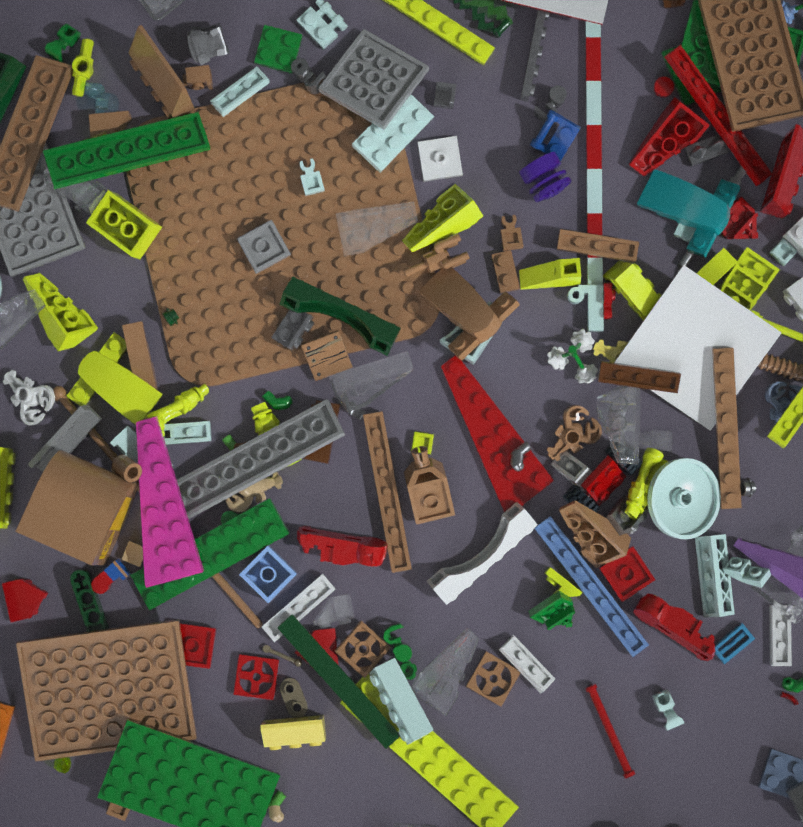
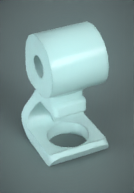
M668 689L652 695L657 710L663 712L667 719L664 725L665 730L668 731L684 724L683 719L673 710L675 703Z

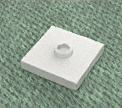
M457 136L418 142L424 182L463 176Z

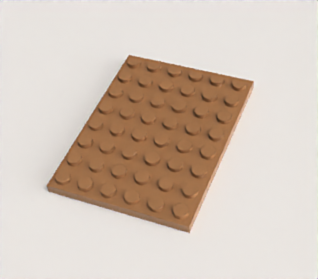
M179 619L18 641L16 643L35 762L115 751L127 719L185 740H195L197 738Z

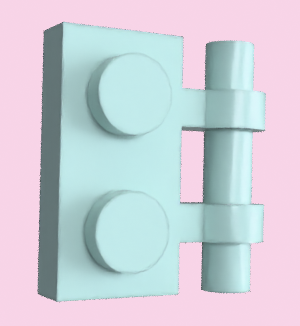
M317 0L315 3L320 9L316 12L312 7L308 8L297 19V23L324 50L338 37L334 29L339 27L341 31H344L348 26L343 21L340 14L337 15L331 9L332 6L328 2ZM326 14L332 20L331 23L327 24L322 17Z

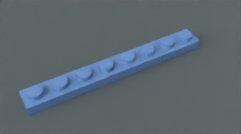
M549 516L534 529L630 655L634 657L649 646L552 517Z

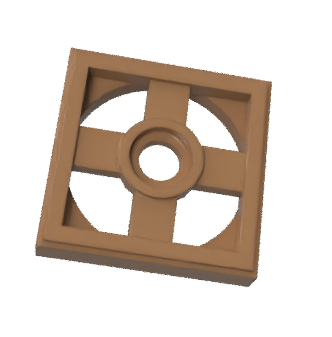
M360 621L334 651L365 678L391 647L364 622ZM361 631L370 633L368 638L361 642L354 636L357 632ZM376 640L380 646L378 657L371 651V646ZM348 642L355 647V653L350 658L345 653V646ZM365 645L367 651L361 653L359 651L360 646ZM361 657H366L372 662V664L364 667L356 665Z
M486 651L466 687L502 706L520 672L515 667ZM487 662H498L494 670L491 671L482 667ZM505 667L509 669L511 674L510 683L501 679V673ZM477 674L486 680L482 690L478 688L476 683ZM491 675L497 676L496 682L490 681ZM496 686L505 690L499 696L489 695L493 687Z

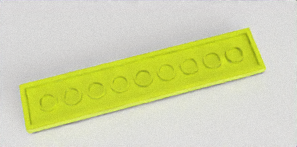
M370 674L365 678L362 677L356 685L399 732L396 723H393L390 719L387 706L380 700V693L377 687L371 683ZM341 701L340 704L356 717V715L348 708V706L343 701ZM434 731L409 745L399 737L389 746L479 827H503L519 808L518 805Z

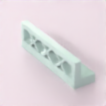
M726 534L695 537L703 617L734 615L731 577L723 572L724 566L729 561ZM716 539H719V550L717 548ZM719 561L722 562L721 570L719 568ZM722 581L724 582V589H723V590H722V588H721V582H722ZM724 601L726 602L727 611H724Z

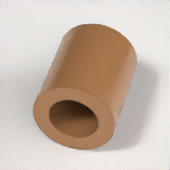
M119 455L113 460V471L127 482H135L140 478L142 474L141 466L127 455Z

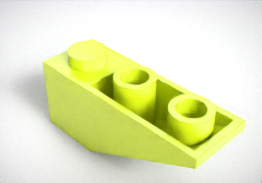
M580 258L559 259L519 270L520 289L580 285Z

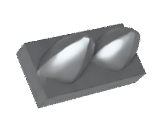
M719 134L684 148L691 167L729 152L726 143Z

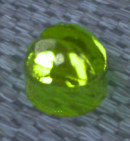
M69 757L58 758L53 762L55 764L54 769L59 773H67L70 770L71 760Z

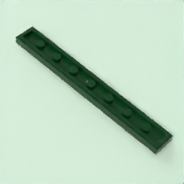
M293 614L277 627L385 749L400 737L395 727Z

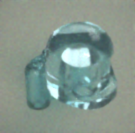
M86 83L85 95L96 99L95 114L118 111L119 99L115 94L106 93L104 86L100 83Z

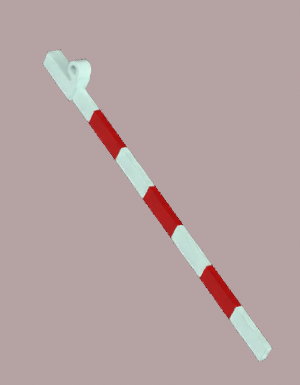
M585 21L587 233L602 236L601 25ZM587 255V285L573 287L567 294L568 301L574 305L579 304L583 300L584 295H587V332L604 331L603 257ZM577 293L578 299L573 298L572 294Z

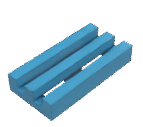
M740 623L715 644V654L723 664H726L750 644L755 637L743 623ZM741 629L743 630V632H742L741 634H739L735 639H733V640H732L729 644H727L723 649H721L720 651H718V648H720L724 643H726L730 638H732V637H733L736 633H738ZM747 635L749 637L726 657H723V654L744 636Z

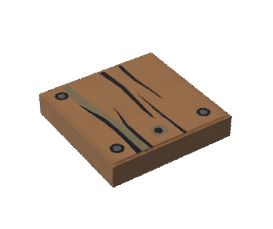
M339 330L301 343L315 381L353 367Z

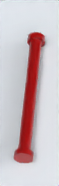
M592 684L586 687L585 690L589 692L624 771L623 776L624 778H629L636 773L634 769H631L596 690L598 687L596 684Z

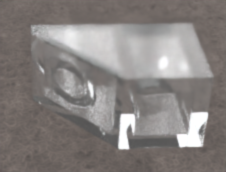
M351 594L330 597L314 620V626L319 625V628L330 627L331 622L339 621V625L351 623V619L355 618Z

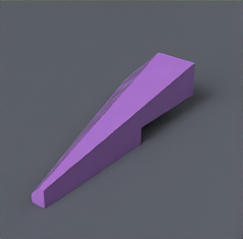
M738 538L733 546L762 568L770 569L772 576L803 598V557L777 549H768L762 547L761 544H752L742 541V538Z

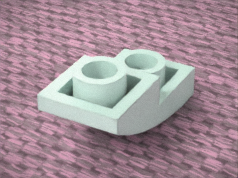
M732 557L723 568V572L746 584L761 588L771 576L770 569L751 566L750 559Z

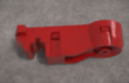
M302 526L297 530V540L302 546L304 553H308L310 548H314L317 545V549L321 550V562H332V564L338 565L359 563L373 567L381 566L386 558L388 544L379 538L359 537L313 529L311 526Z
M648 593L640 599L633 611L639 620L655 627L697 655L698 659L703 661L713 659L715 654L714 636L710 634L700 638L701 634L698 633L703 621L696 619L683 608L668 605L666 601L656 595Z

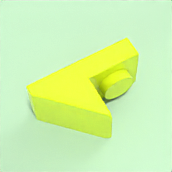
M548 567L544 572L549 583L553 586L560 585L554 594L561 591L568 597L580 596L583 593L551 567Z

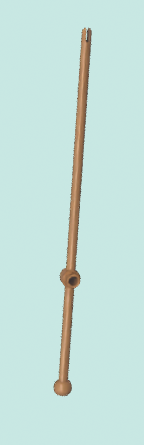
M56 386L53 389L55 401H60L70 414L73 415L77 408L66 397L65 388ZM93 428L89 432L90 437L113 462L117 454ZM139 480L135 481L137 483V491L140 493ZM221 574L213 575V579L256 628H260L262 626L260 619Z

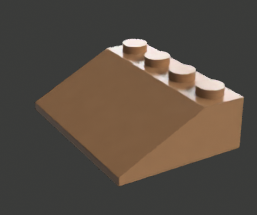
M138 26L129 50V55L132 59L129 63L135 72L137 70L140 71L142 74L140 79L146 87L150 85L153 90L150 93L156 102L161 101L163 104L161 109L167 118L170 116L175 118L186 115L194 109L186 87L143 26Z

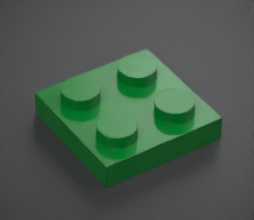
M264 25L254 63L293 74L291 64L297 59L303 38L302 34Z

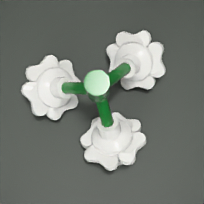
M581 329L579 332H573V337L570 341L574 345L568 348L569 352H564L562 347H552L547 356L549 358L548 363L555 370L558 368L563 370L565 365L569 363L567 357H574L579 365L575 379L580 384H588L596 379L598 369L595 368L594 364H583L577 355V350L579 349L582 353L586 350H591L595 340L592 338L591 332Z

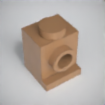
M209 65L185 68L186 74H183L184 86H189L193 90H202L205 86H208L209 90H213L212 73Z

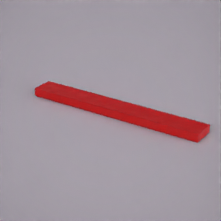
M681 45L677 46L664 58L755 186L760 185L772 175L771 171L741 130L732 132L727 109Z

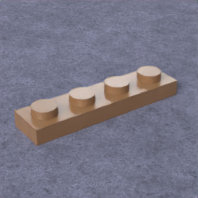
M563 229L559 231L557 250L634 263L637 260L639 247L638 241Z

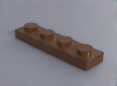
M601 361L597 381L678 393L681 373Z

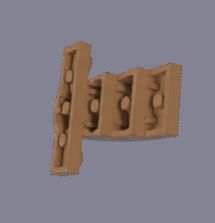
M452 267L448 269L442 268L419 290L422 296L430 301L437 310L447 316L456 326L464 330L447 346L461 361L480 343L491 338L498 331L502 322L520 305L515 298L505 291L488 306L477 291Z

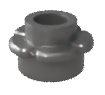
M750 478L741 480V496L752 497L756 491L754 481H751Z

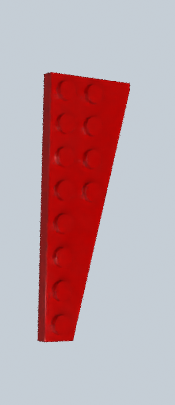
M455 355L444 363L441 369L505 513L516 502L521 506L524 505L554 480L531 450L523 455L524 468L521 471H515L511 467V452L523 444L524 441L465 364Z

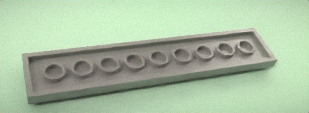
M326 399L178 479L177 483L188 519L343 437L345 433L330 401Z

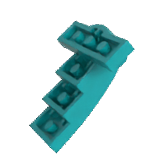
M654 169L637 204L639 207L656 212L658 216L675 220L678 224L696 228L686 249L688 252L706 258L716 237L728 224L730 209L741 187L738 184L721 179L712 195L687 181Z

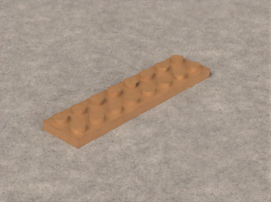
M35 56L0 145L1 207L19 212L73 73L72 65Z

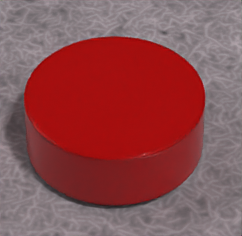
M668 77L658 78L653 87L655 94L661 98L670 96L674 90L673 81Z

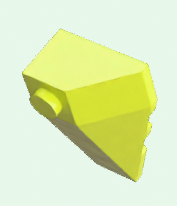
M454 184L437 198L436 206L432 210L428 209L426 211L425 219L421 223H417L402 242L414 252L468 229L483 217L475 201Z
M41 273L23 278L45 332L57 351L73 348L97 331L98 327L85 310H79L74 306L72 299L61 295L58 292V288Z

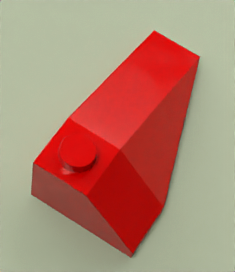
M674 97L661 113L629 162V165L641 175L646 176L664 164V161L673 155H677L688 145L695 143L710 125Z

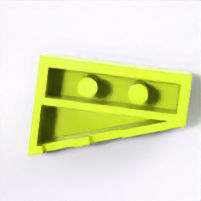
M619 260L603 275V278L611 280L616 287L615 291L624 296L628 301L627 304L644 321L662 295L660 293L657 294L653 289V283L641 275L642 270L637 264Z

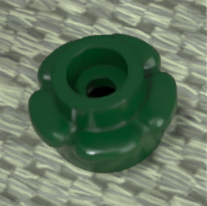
M166 308L162 315L170 327L178 324L179 316L175 310Z

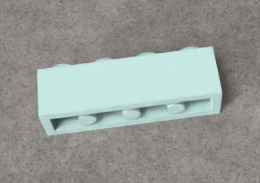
M395 658L375 667L369 672L371 683L377 687L381 702L387 706L390 719L393 723H396L399 728V735L407 745L433 731L429 720Z

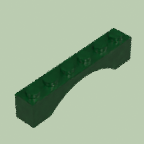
M293 276L283 291L279 304L296 313H321L340 319L354 328L364 338L369 348L386 356L389 355L401 329L393 323L385 321Z

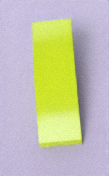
M723 248L696 274L714 285L737 261Z

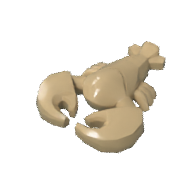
M276 472L272 478L266 477L240 491L239 493L245 496L244 499L237 495L232 496L235 499L234 502L230 498L225 499L228 508L238 514L246 512L251 507L253 497H256V503L266 500L264 492L274 486L278 490L281 489L282 477Z

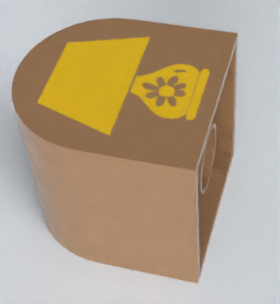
M59 450L43 471L15 532L89 565H106L132 507L137 491V483L127 482L118 474L68 452Z

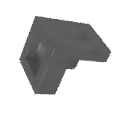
M436 83L434 107L453 109L456 84Z

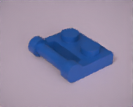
M549 110L545 123L536 138L532 139L530 145L545 154L556 152L561 161L581 127L555 111ZM553 123H559L560 125L548 145L543 143Z

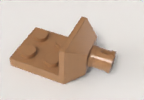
M419 446L421 455H419L417 447L412 449L411 453L414 462H411L404 471L416 525L455 515L443 464L433 458H429L428 450L425 446Z

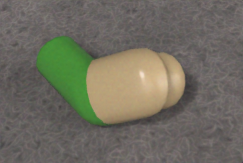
M280 790L268 806L270 819L277 823L284 819L280 805L287 797Z

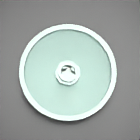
M689 458L674 459L661 466L650 482L647 496L648 509L654 524L664 534L678 539H692L705 533L714 523L721 502L720 488L714 473L704 463Z

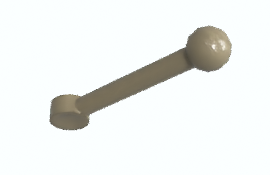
M265 645L263 647V651L265 653L270 652L274 655H277L283 659L293 662L297 667H300L302 665V661L300 659H293L287 655L271 649L269 645Z

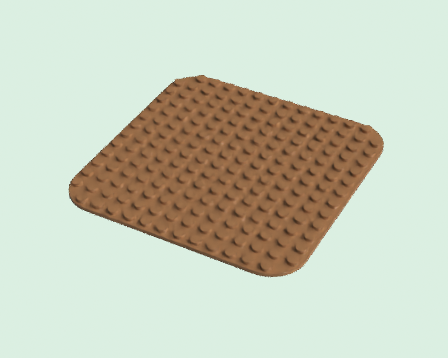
M304 82L254 94L224 117L212 104L194 108L187 114L199 112L210 144V150L126 171L134 206L162 226L145 254L170 360L175 370L184 379L193 384L217 386L308 364L301 345L298 349L294 348L291 351L271 338L290 310L279 304L282 293L292 276L400 327L401 329L395 343L412 339L425 333L433 325L439 314V310L419 292L436 274L435 271L429 273L427 269H424L408 277H405L403 273L404 269L422 262V255L430 252L429 245L412 252L402 242L410 230L417 223L423 221L405 148L379 173L351 146L372 123L320 92L318 94H311ZM165 115L153 118L143 122L139 126L171 119L172 117L170 116L169 118H167V116ZM313 158L315 162V169L313 171H320L325 191L305 196L300 176L306 173L301 170L300 161H303L304 166L308 168L311 166L310 159ZM272 219L291 255L256 274L237 238ZM166 308L175 310L179 316L178 324L170 327L162 315ZM306 312L314 317L312 320L314 325L309 332H304L301 337L303 339L302 343L339 330L348 354L371 349L354 328L340 319L321 313Z

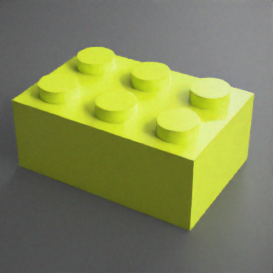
M110 190L106 192L86 222L128 255L137 259L142 258L162 228L161 225L130 202Z

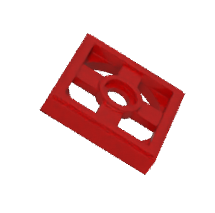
M239 654L233 695L274 700L280 659ZM255 660L254 669L251 672L242 671V666L245 663ZM263 662L269 664L273 670V675L264 674L262 671ZM259 673L261 676L260 680L255 681L253 674ZM240 679L250 680L252 683L250 692H246L242 688ZM262 682L272 683L271 688L267 692L259 693V687Z

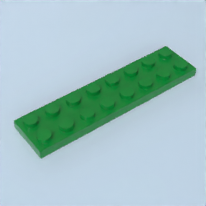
M195 112L43 150L53 187L58 189L210 150V144L200 114Z
M269 498L195 539L204 569L202 573L147 588L145 586L144 568L131 574V577L148 609L151 610L290 533L274 503Z

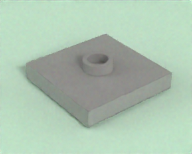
M272 219L237 238L256 274L291 255Z

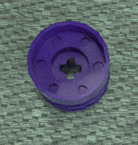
M556 152L548 153L534 160L519 171L525 184L535 183L529 190L530 194L538 192L533 197L535 202L556 196L572 182L570 177L563 178L567 174L566 170L555 171L561 165Z

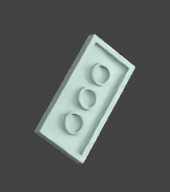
M410 95L385 130L372 123L351 146L381 173L434 116L414 96Z

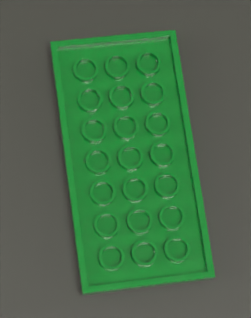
M127 719L97 798L178 827H261L280 774Z

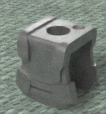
M221 23L214 24L209 28L193 27L187 33L189 49L196 63L199 62L203 65L211 61L210 58L229 54L228 46L222 33Z

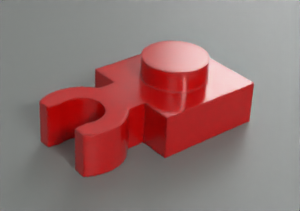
M612 283L603 284V319L612 318L611 304L616 298V291L612 289Z

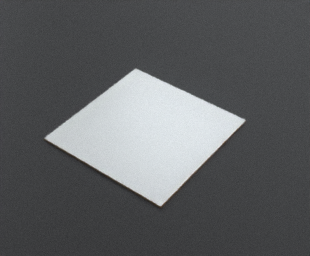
M683 265L614 363L680 372L681 378L678 393L651 391L711 431L716 424L712 349L734 348L737 395L778 339L781 332Z

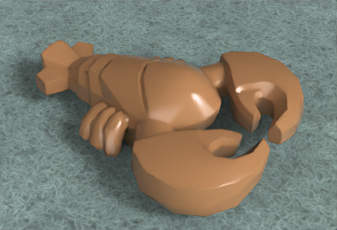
M572 405L564 410L565 428H563V425L558 427L555 435L559 438L553 448L547 447L546 449L548 456L552 460L559 461L560 454L568 449L574 454L583 448L582 445L578 444L579 442L594 444L600 439L602 428L593 417L590 418L593 427L590 428V423L587 421L585 435L580 423H572V420L579 421L585 419L583 416H579V413L589 416V412L584 407Z

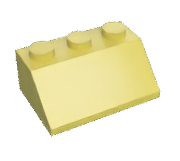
M324 715L264 720L260 725L264 747H269V750H279L284 745H289L290 748L302 747L301 744L310 743V746H320L322 742L326 741Z

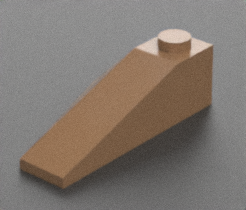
M577 501L560 507L559 511L568 528L572 529L575 541L579 542L581 546V553L595 568L627 555L631 537L627 533L619 536L607 518Z

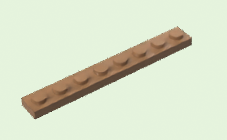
M734 348L712 349L718 475L721 495L720 508H742Z
M383 411L365 414L363 418L385 538L388 544L387 549L391 571L395 573L411 570Z

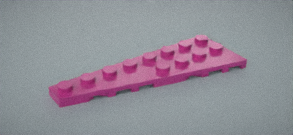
M157 416L136 422L138 464L142 468L139 487L146 588L204 571Z

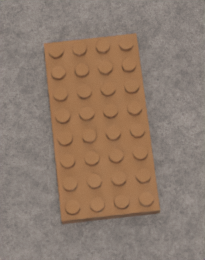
M698 0L732 132L803 117V82L781 0Z

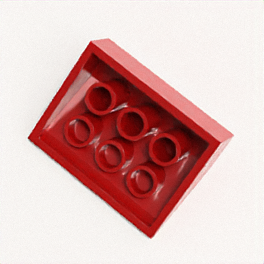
M798 124L782 139L760 210L761 213L780 219L786 217L787 214L790 215L793 209L792 197L796 196L799 189L797 181L803 175V129Z

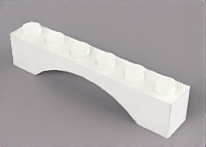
M516 502L502 514L495 535L479 554L462 564L441 568L426 582L447 605L454 601L465 588L470 587L473 581L480 575L486 573L488 568L499 561L506 552L514 548L523 537L530 534L538 524Z

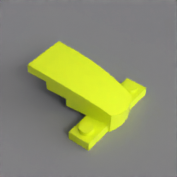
M746 247L719 290L748 310H751L780 269Z
M113 332L99 352L94 350L82 359L78 368L80 378L67 394V397L79 406L87 405L96 392L136 425L137 421L145 419V416L150 413L163 394L118 363L127 351L125 339Z

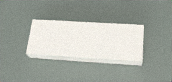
M769 605L770 666H792L791 605Z
M514 635L499 649L540 694L555 680L551 673Z

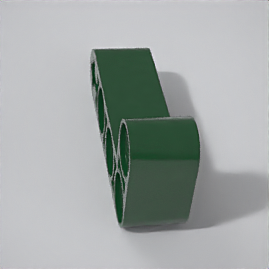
M84 569L74 571L71 574L70 581L87 629L86 632L109 629L98 593L93 591L91 585L93 581L92 575ZM80 575L85 576V579L82 580V582L77 581V578H79ZM84 586H89L88 589H83L80 591V588ZM86 592L92 596L90 603H86L83 600V595ZM92 611L98 614L97 622L90 620V613Z

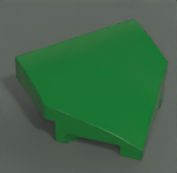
M561 591L556 592L528 611L530 618L546 624L547 630H551L556 625H565L566 628L572 627V616L575 614L572 599Z

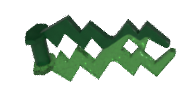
M454 0V4L460 3L459 10L472 9V20H479V30L493 32L497 38L513 24L512 19L507 15L506 5L494 8V0H472L466 3L465 0ZM488 6V16L497 15V20L504 19L497 28H494V22L485 24V13L477 14L478 8Z

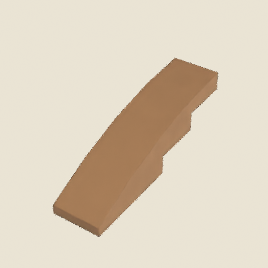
M143 322L122 325L132 373L158 390Z

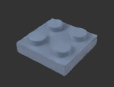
M770 748L758 787L789 798L786 790L803 781V759Z

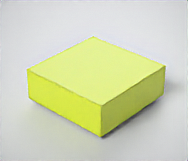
M414 432L412 449L417 447L418 452L421 453L419 446H425L428 450L427 453L431 455L434 435Z

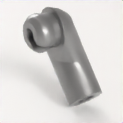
M526 441L511 452L510 465L515 471H521L524 468L523 455L531 450Z

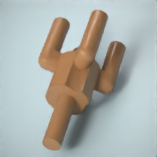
M459 234L435 243L430 252L422 255V262L403 270L405 277L424 269L432 273L438 269L455 268L466 263V260L470 259L467 252L450 259L447 249L458 245V242L461 241Z

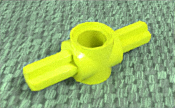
M90 39L82 40L80 54L76 56L72 63V76L75 77L72 95L77 97H83L86 80H90L94 71V60L91 58L94 41ZM82 64H87L85 71L78 70Z

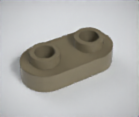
M295 678L283 680L280 685V692L289 714L297 718L302 717L307 712L308 704L300 683ZM292 685L294 690L288 692L286 686ZM299 704L301 710H294V705Z

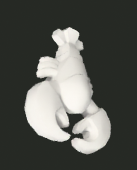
M15 370L5 374L4 385L10 384L15 393L10 398L12 403L17 407L21 402L20 416L22 421L27 425H35L41 422L45 414L42 413L37 417L36 414L40 413L41 410L30 409V407L40 404L42 407H45V411H49L55 402L54 390L47 385L33 387L34 381L28 377H25V381L16 378Z

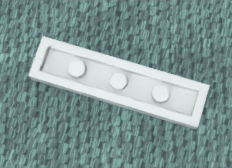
M322 574L265 623L262 628L274 642L283 635L277 627L290 615L293 614L300 621L336 588Z

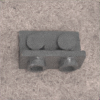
M289 310L271 338L291 351L294 348L298 349L303 341L302 335L305 331L309 332L314 325L312 321L314 317L306 312L296 313Z
M628 493L620 498L606 516L619 536L626 533L632 534L637 531L638 525L647 518V513L649 512L648 506H646L644 512L639 514L636 520L631 519L624 512L627 507L626 500H629Z

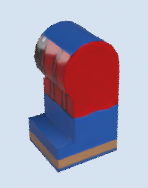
M119 559L115 560L94 578L91 584L93 591L98 594L109 591L112 583L119 577L122 580L127 579L131 575L130 571Z

